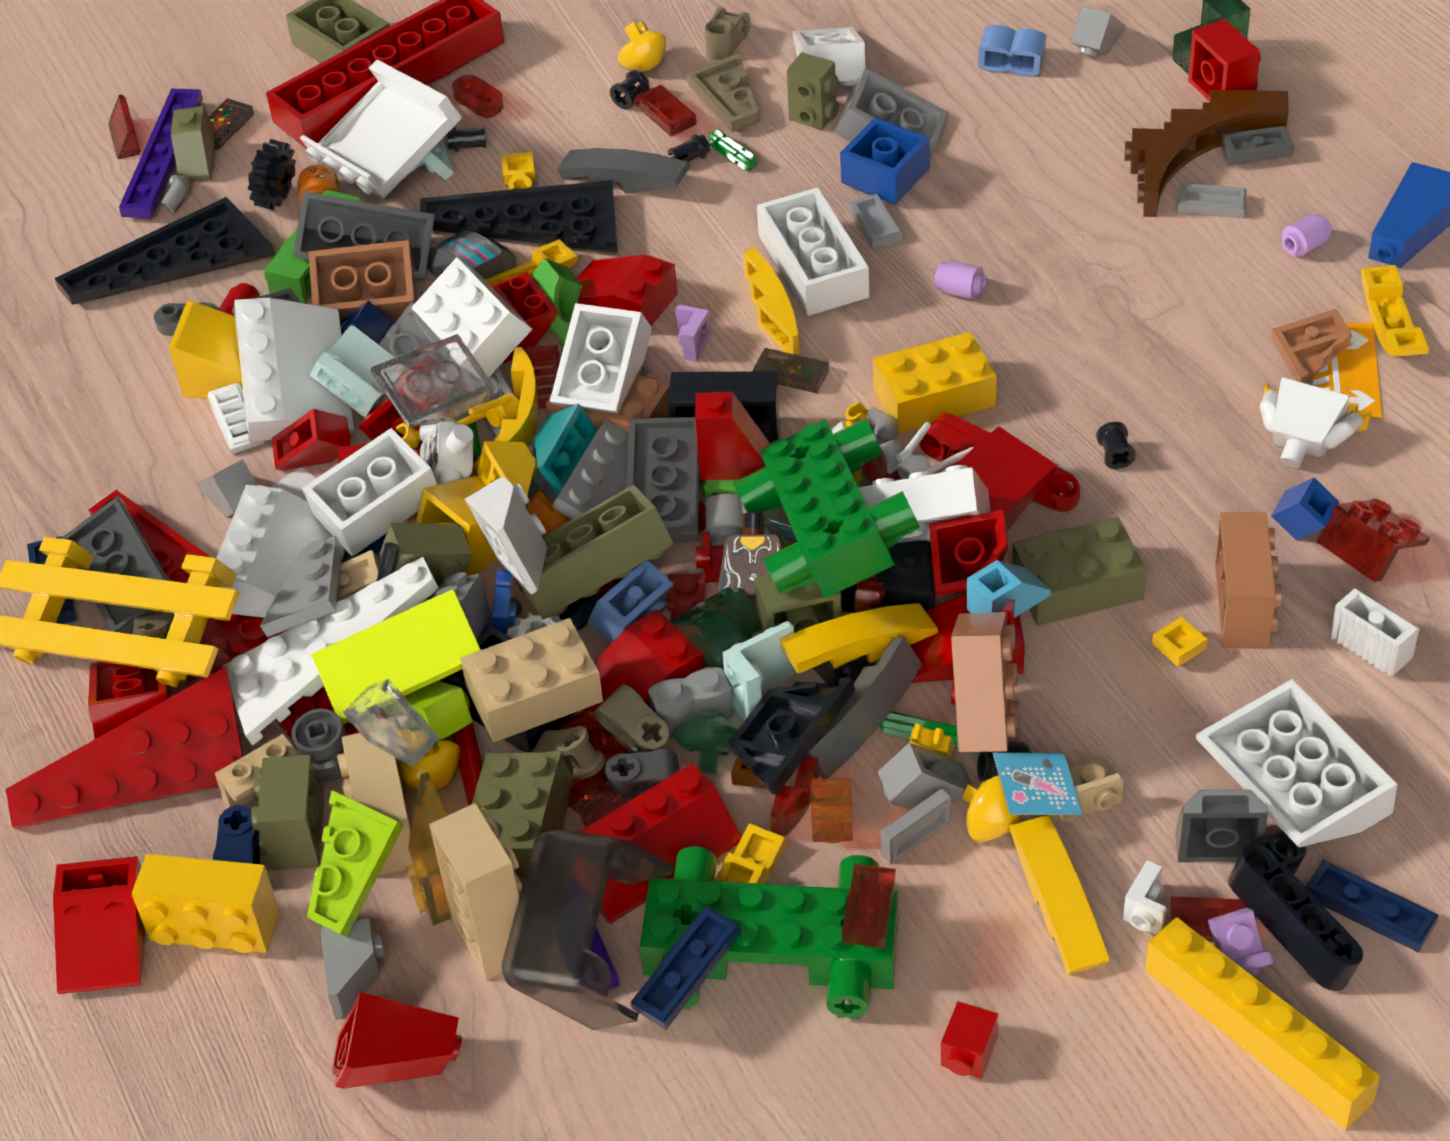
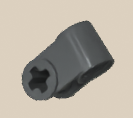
M660 748L647 752L620 753L612 756L607 761L605 773L609 779L606 788L608 799L614 804L624 805L680 771L677 754L673 750ZM623 764L624 774L620 775V765ZM623 785H627L626 795L623 794Z

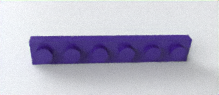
M171 88L119 205L121 217H153L176 164L171 139L173 110L200 107L203 101L200 89Z

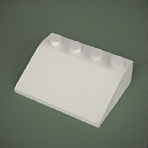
M270 297L234 300L235 324L249 442L271 440L272 437L312 409L347 417L349 433H354L351 407L310 376L320 356L325 351L329 352L342 336L338 309Z
M262 485L245 486L217 555L219 561L237 573L232 588L220 587L234 589L240 593L232 614L265 618L301 550L313 541L326 540L333 537L313 515L307 501L280 488ZM343 546L341 563L344 562L347 553V550Z
M1293 679L1196 734V740L1244 790H1252L1268 807V815L1299 848L1360 833L1391 815L1394 811L1398 784Z

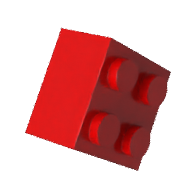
M1226 19L1192 30L1188 82L1208 101L1210 90H1256L1258 87L1259 63L1261 61L1260 51Z

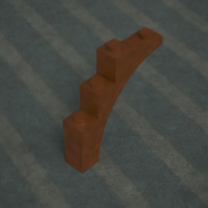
M1210 90L1209 102H1203L1202 109H1171L1170 122H1164V129L1132 128V140L1125 141L1124 161H1130V174H1137V182H1143L1138 183L1137 203H1143V217H1157L1159 199L1167 183L1178 170L1194 158L1214 148L1221 147L1222 134L1285 126L1287 128L1289 112L1288 91Z

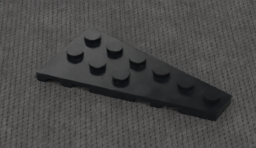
M612 180L420 198V212L435 214L432 228L435 231L451 233L471 231L485 237L549 244L560 239L567 247L618 253Z
M225 197L54 279L57 288L74 305L274 256L275 252L273 245Z

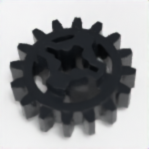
M270 139L269 143H263L262 151H256L254 161L251 162L253 168L248 174L249 186L247 187L248 190L252 191L249 198L254 201L255 206L274 210L275 206H281L282 198L286 199L288 197L290 188L293 186L291 183L292 178L296 174L294 166L296 160L292 159L294 150L290 149V144Z

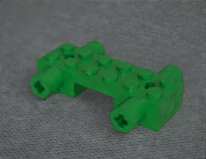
M866 418L834 434L826 419L819 423L809 424L800 432L786 439L776 440L767 448L761 450L760 453L766 467L733 482L747 513H763L767 510L783 507L798 542L763 558L766 568L780 594L790 592L801 586H809L816 583L824 598L838 593L894 566L895 564L888 549L895 545L902 537L920 528L903 491L870 507H867L852 474L859 470L866 462L875 459L883 453Z
M695 846L681 849L678 852L674 879L650 878L639 946L643 975L651 976L696 917L707 906L740 925L741 934L706 979L726 980L728 961L808 966L809 985L828 986L826 1001L828 1011L837 1015V1018L847 1017L852 1019H859L860 1016L868 1012L870 988L893 989L899 921L898 891L879 890L880 866L878 862L868 856L851 855L840 862L837 888L714 881L717 864L715 854L710 850ZM700 987L683 1009H690V1007L698 1003ZM851 1000L852 1005L845 1004V1001Z

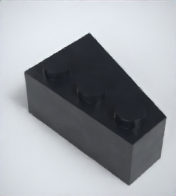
M927 540L899 542L890 547L888 551L895 565L840 591L841 610L857 613L886 606L920 603L925 611L934 608L935 589Z

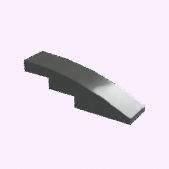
M590 148L570 150L557 170L562 179L588 176L591 182L612 180L613 184L620 183L624 193L678 187L690 166L687 161L655 153L628 149Z
M905 637L892 638L876 666H864L854 683L856 690L806 756L822 779H829L864 744L885 720L921 668L922 662Z

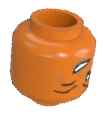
M320 164L304 168L297 180L300 203L303 191L323 194L326 190L339 192V180L334 170Z

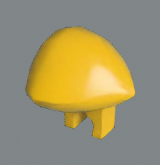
M636 21L625 27L631 42L621 47L618 62L623 68L629 70H637L639 72L652 70L662 61L666 48V37L663 33L648 30L644 21L638 24Z
M405 726L396 733L402 749L397 762L400 778L405 784L421 791L433 792L446 787L451 782L460 760V747L454 741L443 739L437 743L430 742L426 728L420 727L413 733L412 726Z
M999 775L981 783L979 788L972 784L967 785L962 799L970 804L966 815V826L968 834L975 843H984L1002 837L1010 832V825L1021 821L1022 815H1010Z

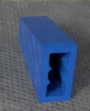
M1415 162L1410 164L1372 232L1368 259L1396 265V267L1401 268L1450 226L1449 171Z

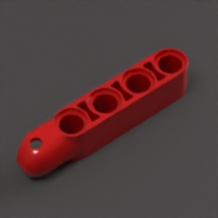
M944 412L938 415L931 423V427L920 441L919 446L926 455L941 462L970 447H976L990 432L955 415ZM1058 467L1032 501L1053 511L1067 512L1075 508L1080 500V485L1073 474ZM1067 481H1070L1074 487L1070 486Z

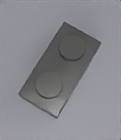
M1285 126L1222 134L1221 145L1230 165L1293 156L1294 144Z

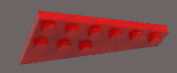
M225 666L209 675L208 678L198 681L6 788L12 828L17 829L218 788L219 785L215 773L244 757L228 668Z

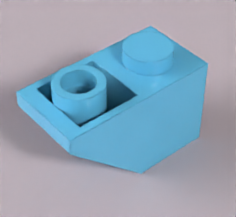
M999 560L967 578V610L970 613L1000 612L1007 599L1015 600V618L1051 596V590L1027 568Z

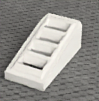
M233 383L208 393L211 410L231 454L265 443V441L249 442L248 433L233 438L234 435L248 431L244 394L240 383Z

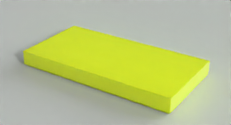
M452 589L316 651L311 656L334 711L339 716L342 724H345L462 670L460 658L478 652L481 649L460 602Z

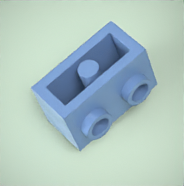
M646 560L597 601L587 624L605 641L611 644L626 627L656 609L663 613L668 606L665 599L673 583Z

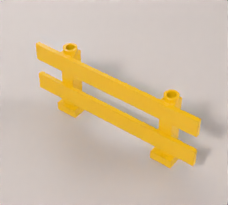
M44 537L39 548L41 552L48 556L44 565L13 560L5 561L0 573V589L32 594L23 618L0 615V646L14 649V659L34 665L36 658L41 659L43 653L154 669L158 672L156 680L172 687H178L180 680L185 681L187 675L208 678L219 649L215 646L199 644L209 618L229 621L240 594L234 589L220 588L221 586L232 588L237 573L217 558L186 554L181 568L190 574L187 583L77 569H89L94 555L72 540ZM65 598L175 613L166 639L56 623Z

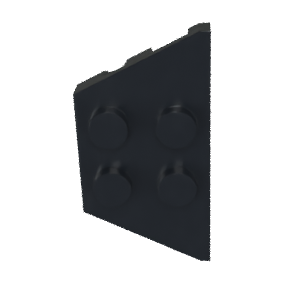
M847 677L840 678L839 686L819 689L817 682L805 683L797 687L785 686L769 689L729 740L728 744L733 755L772 794L778 795L856 690L852 679Z

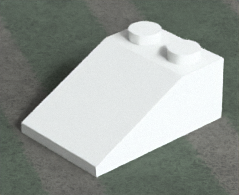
M853 27L793 31L797 57L803 52L834 61L835 76L838 77L840 85H854L866 68L865 42Z
M575 303L550 402L570 407L579 403L583 409L618 414L646 355L652 327L643 314L635 311Z
M502 476L465 498V501L498 560L530 594L538 591L547 552V546L541 537L546 531L535 513L531 516L529 515L525 507L529 503V499L520 484L512 485Z

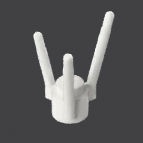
M925 422L907 447L896 455L899 463L892 470L893 478L895 481L908 479L910 474L916 472L940 473L959 462L974 447L961 451L930 467L928 460L924 456L911 454L931 427L929 422Z

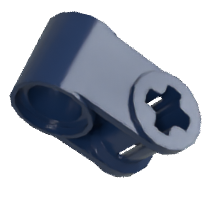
M231 806L220 815L213 860L260 864V832L253 830L252 811L246 806Z

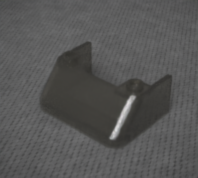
M559 829L540 834L533 844L502 960V973L507 984L513 989L592 1030L637 1022L639 1013L607 997L611 983L609 967L600 956L590 952L608 877L615 881L632 885L671 875L674 867L623 838Z

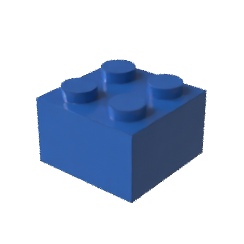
M875 117L840 152L841 183L871 195L878 194L881 199L896 204L929 170L930 138Z

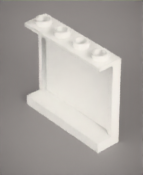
M376 60L369 69L378 82L318 143L304 135L300 139L307 147L305 153L316 164L322 162L323 165L333 169L335 173L339 172L349 184L352 185L356 182L359 188L366 194L370 195L373 192L384 199L462 117L447 96Z

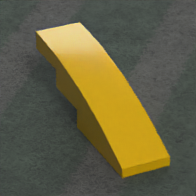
M752 247L743 252L745 278L750 282L751 301L757 306L758 325L795 362L800 360L799 334L794 310L785 288L776 273L758 250Z
M920 603L886 606L848 614L815 624L779 640L781 650L796 672L800 674L826 661H829L835 669L864 655L872 663L881 658L892 638L905 637L909 645H912L938 633V628Z
M1046 815L1010 825L1009 829L1035 904L1039 903L1051 939L1055 938L1067 975L1107 964L1110 959L1096 920L1050 816Z

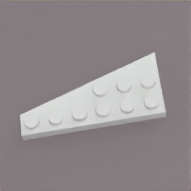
M424 557L404 565L394 573L369 584L366 588L348 598L338 601L335 612L295 626L278 636L271 637L265 643L245 654L236 656L232 661L222 666L223 668L225 666L228 668L233 700L245 736L252 745L263 738L260 731L276 719L281 722L289 716L291 712L288 708L302 696H312L324 686L312 659V653L421 604L439 589Z

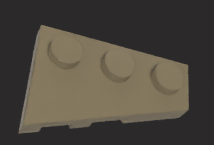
M741 53L687 73V83L731 132L759 122V111L752 88H750L746 69L743 67Z

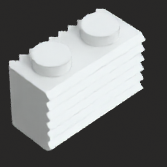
M1354 588L1335 605L1330 637L1331 640L1336 639L1337 644L1343 643V648H1348L1350 652H1355L1356 656L1362 657V660H1368V664H1374V667L1380 669L1381 672H1387V676H1394L1415 655L1414 651L1416 650L1415 646L1417 645L1416 641L1418 640L1417 636L1420 629Z

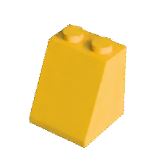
M187 301L169 345V351L183 397L208 399L210 391L233 383H240L243 389L235 316L194 301Z
M479 475L424 488L416 524L461 525L472 552V557L466 571L467 576L480 573L498 560L465 501V498L485 487ZM525 505L529 515L531 516L533 513Z

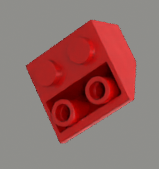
M524 272L491 287L532 328L517 346L522 347L526 354L532 352L558 313L555 306L529 273ZM514 350L502 364L513 360Z

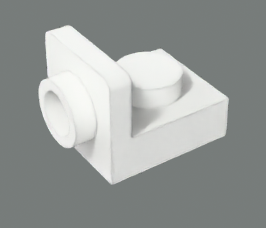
M1147 860L1125 896L1122 920L1129 922L1138 930L1158 934L1165 927L1167 907L1159 904L1165 886L1160 884L1162 866Z

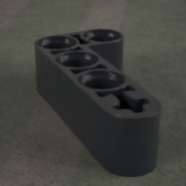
M1284 831L1273 833L1247 845L1229 875L1228 883L1230 888L1249 909L1253 910L1254 915L1316 983L1330 991L1343 990L1360 965L1364 955L1363 950L1358 942L1295 876L1306 855V846L1299 848Z

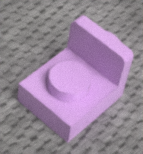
M679 304L675 309L679 344L683 347L684 359L697 362L711 337L709 310Z
M1244 908L1208 920L1215 947L1252 976L1260 974L1263 966L1274 963L1272 954L1263 950L1253 910Z

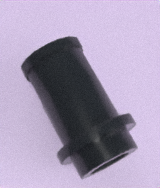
M453 127V130L447 133L448 149H455V152H458V149L486 148L485 127L457 130L456 127Z
M694 134L691 136V140L668 149V155H673L671 158L687 162L698 157L703 159L706 157V153L710 152V145L704 135L698 136Z

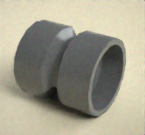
M322 708L303 714L292 728V739L299 754L311 755L317 780L326 782L341 778L337 754L344 753L341 737L347 736V733L339 716L331 710Z

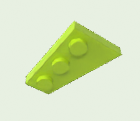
M331 790L329 804L332 806L329 825L324 826L322 842L325 843L321 866L316 868L307 918L347 937L404 825Z

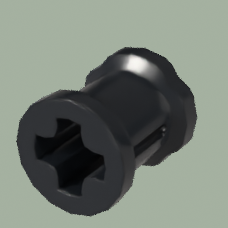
M631 70L627 73L624 81L616 83L610 88V97L621 109H629L633 106L634 100L637 97L646 95L649 92V80L642 72Z
M1121 422L1106 423L1096 433L1097 442L1105 451V465L1111 469L1126 468L1135 461V449L1127 440L1128 429Z

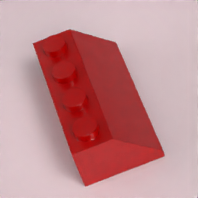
M691 763L561 842L560 847L565 873L575 884L578 883L582 893L607 922L612 924L646 902L650 878L674 879L677 854L681 849L695 846L710 850L717 858L737 846L742 837L716 787Z

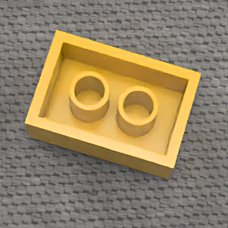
M971 331L873 358V389L886 413L897 420L899 424L898 434L921 428L925 422L931 424L938 415L944 412L960 417L996 407L997 375Z
M146 854L132 891V897L149 941H154L161 945H171L174 943L193 945L200 949H211L213 947L233 949L240 953H267L280 914L266 867L260 864Z

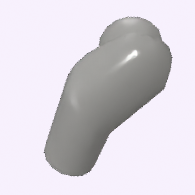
M174 174L170 177L168 181L170 189L160 203L167 211L174 212L181 200L190 191L191 181L185 175Z
M875 407L868 409L867 418L869 419V424L875 427L874 435L879 445L896 440L899 428L897 420Z

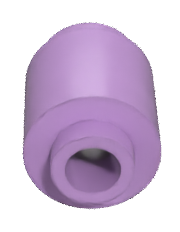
M1309 214L1283 229L1281 236L1282 245L1294 257H1302L1327 242L1332 233L1331 224L1321 214Z
M956 261L942 262L939 264L935 274V287L948 295L975 300L979 294L982 295L985 292L987 286V275L984 274L983 268L980 266Z

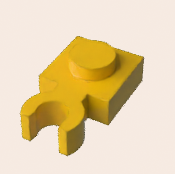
M532 151L501 155L504 185H508L509 190L533 188L532 182L536 181Z
M915 723L912 729L910 743L948 758H953L956 746L951 737L944 735L942 729L936 728V731L929 730Z

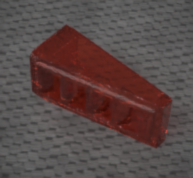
M558 345L523 348L533 367L553 366L551 368L534 369L535 376L554 374V377L535 379L536 386L554 384L560 364ZM553 387L537 389V396L552 394ZM549 397L538 398L539 409L546 408V402Z

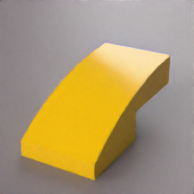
M749 823L734 854L728 852L715 881L765 884L787 845L785 837Z

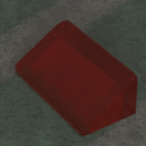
M123 94L118 95L108 126L117 159H124L140 155L139 152L141 151L126 97Z

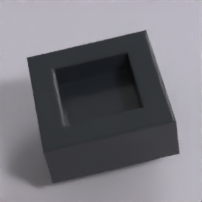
M594 595L580 598L568 605V608L558 616L561 620L570 618L576 630H580L588 625L587 621L598 599Z

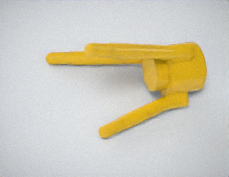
M507 393L498 399L470 408V416L456 422L469 425L487 417L492 426L501 427L502 419H517L519 400L513 394ZM499 435L493 441H498ZM480 456L473 463V470H477Z

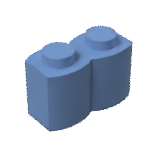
M1002 25L985 27L979 47L978 67L990 72H1005L1009 70L1020 76L1039 75L1045 55L1046 34L1034 29L1015 31L1010 27Z

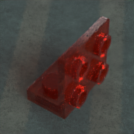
M1373 498L1367 501L1336 504L1332 511V517L1327 526L1323 528L1317 543L1373 582H1378L1384 578L1399 549L1427 545L1430 538L1420 531L1421 526L1410 519L1398 517L1391 512L1392 507L1389 504Z

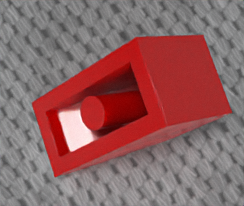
M312 409L271 438L275 469L280 471L331 463L338 458V447L351 445L347 417L317 409Z

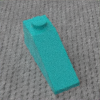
M579 403L546 416L534 437L537 468L557 495L561 492L598 431Z

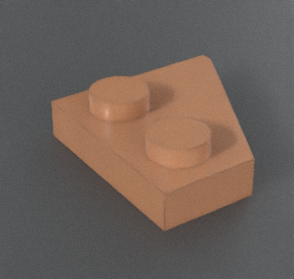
M1334 309L1273 328L1271 338L1296 381L1306 384L1350 343L1352 333L1338 310Z

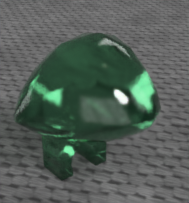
M714 709L699 710L679 723L673 730L672 737L686 752L700 751L698 769L702 773L716 774L718 754L721 756L733 754L728 742L739 728L724 713Z

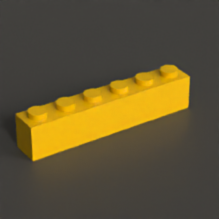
M1176 917L1148 941L1146 972L1344 1130H1347L1374 1104L1380 1075L1179 918Z

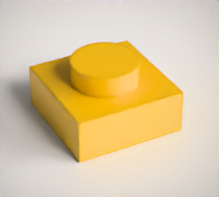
M1182 616L1154 633L1152 638V645L1177 667L1206 650L1208 639Z

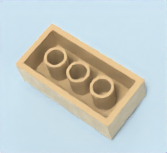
M476 803L429 824L452 923L486 981L531 960L528 943L533 941V937L524 920L528 917L526 906L519 896L524 892L523 887L514 871L519 868V865L509 845L502 847L498 840L500 833L493 818L490 815L484 817Z

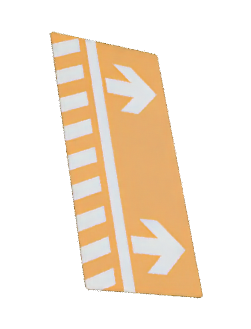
M1345 322L1352 333L1351 341L1312 377L1313 386L1349 395L1348 414H1350L1352 405H1357L1359 407L1358 413L1367 414L1370 411L1372 412L1371 418H1382L1373 323Z

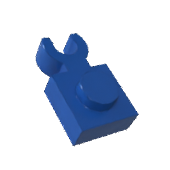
M497 569L491 626L506 635L507 625L514 626L517 603H509L512 574L508 570Z

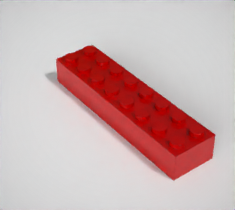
M439 0L267 91L266 96L272 122L307 149L300 139L302 135L318 143L378 82L369 69L376 60L427 85L504 43L501 13L483 0Z

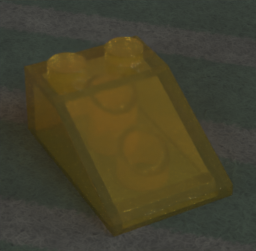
M429 772L420 774L408 844L412 864L405 867L413 887L412 895L419 913L427 911L434 926L450 920L451 915L429 824L448 815Z

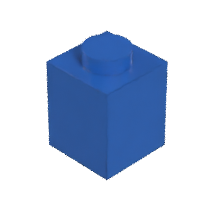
M1313 477L1286 490L1271 517L1295 540H1299L1325 528L1339 501Z

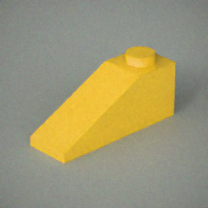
M484 441L477 468V473L484 485L487 486L504 476L512 485L519 483L526 495H528L531 479L537 472V461L524 442Z

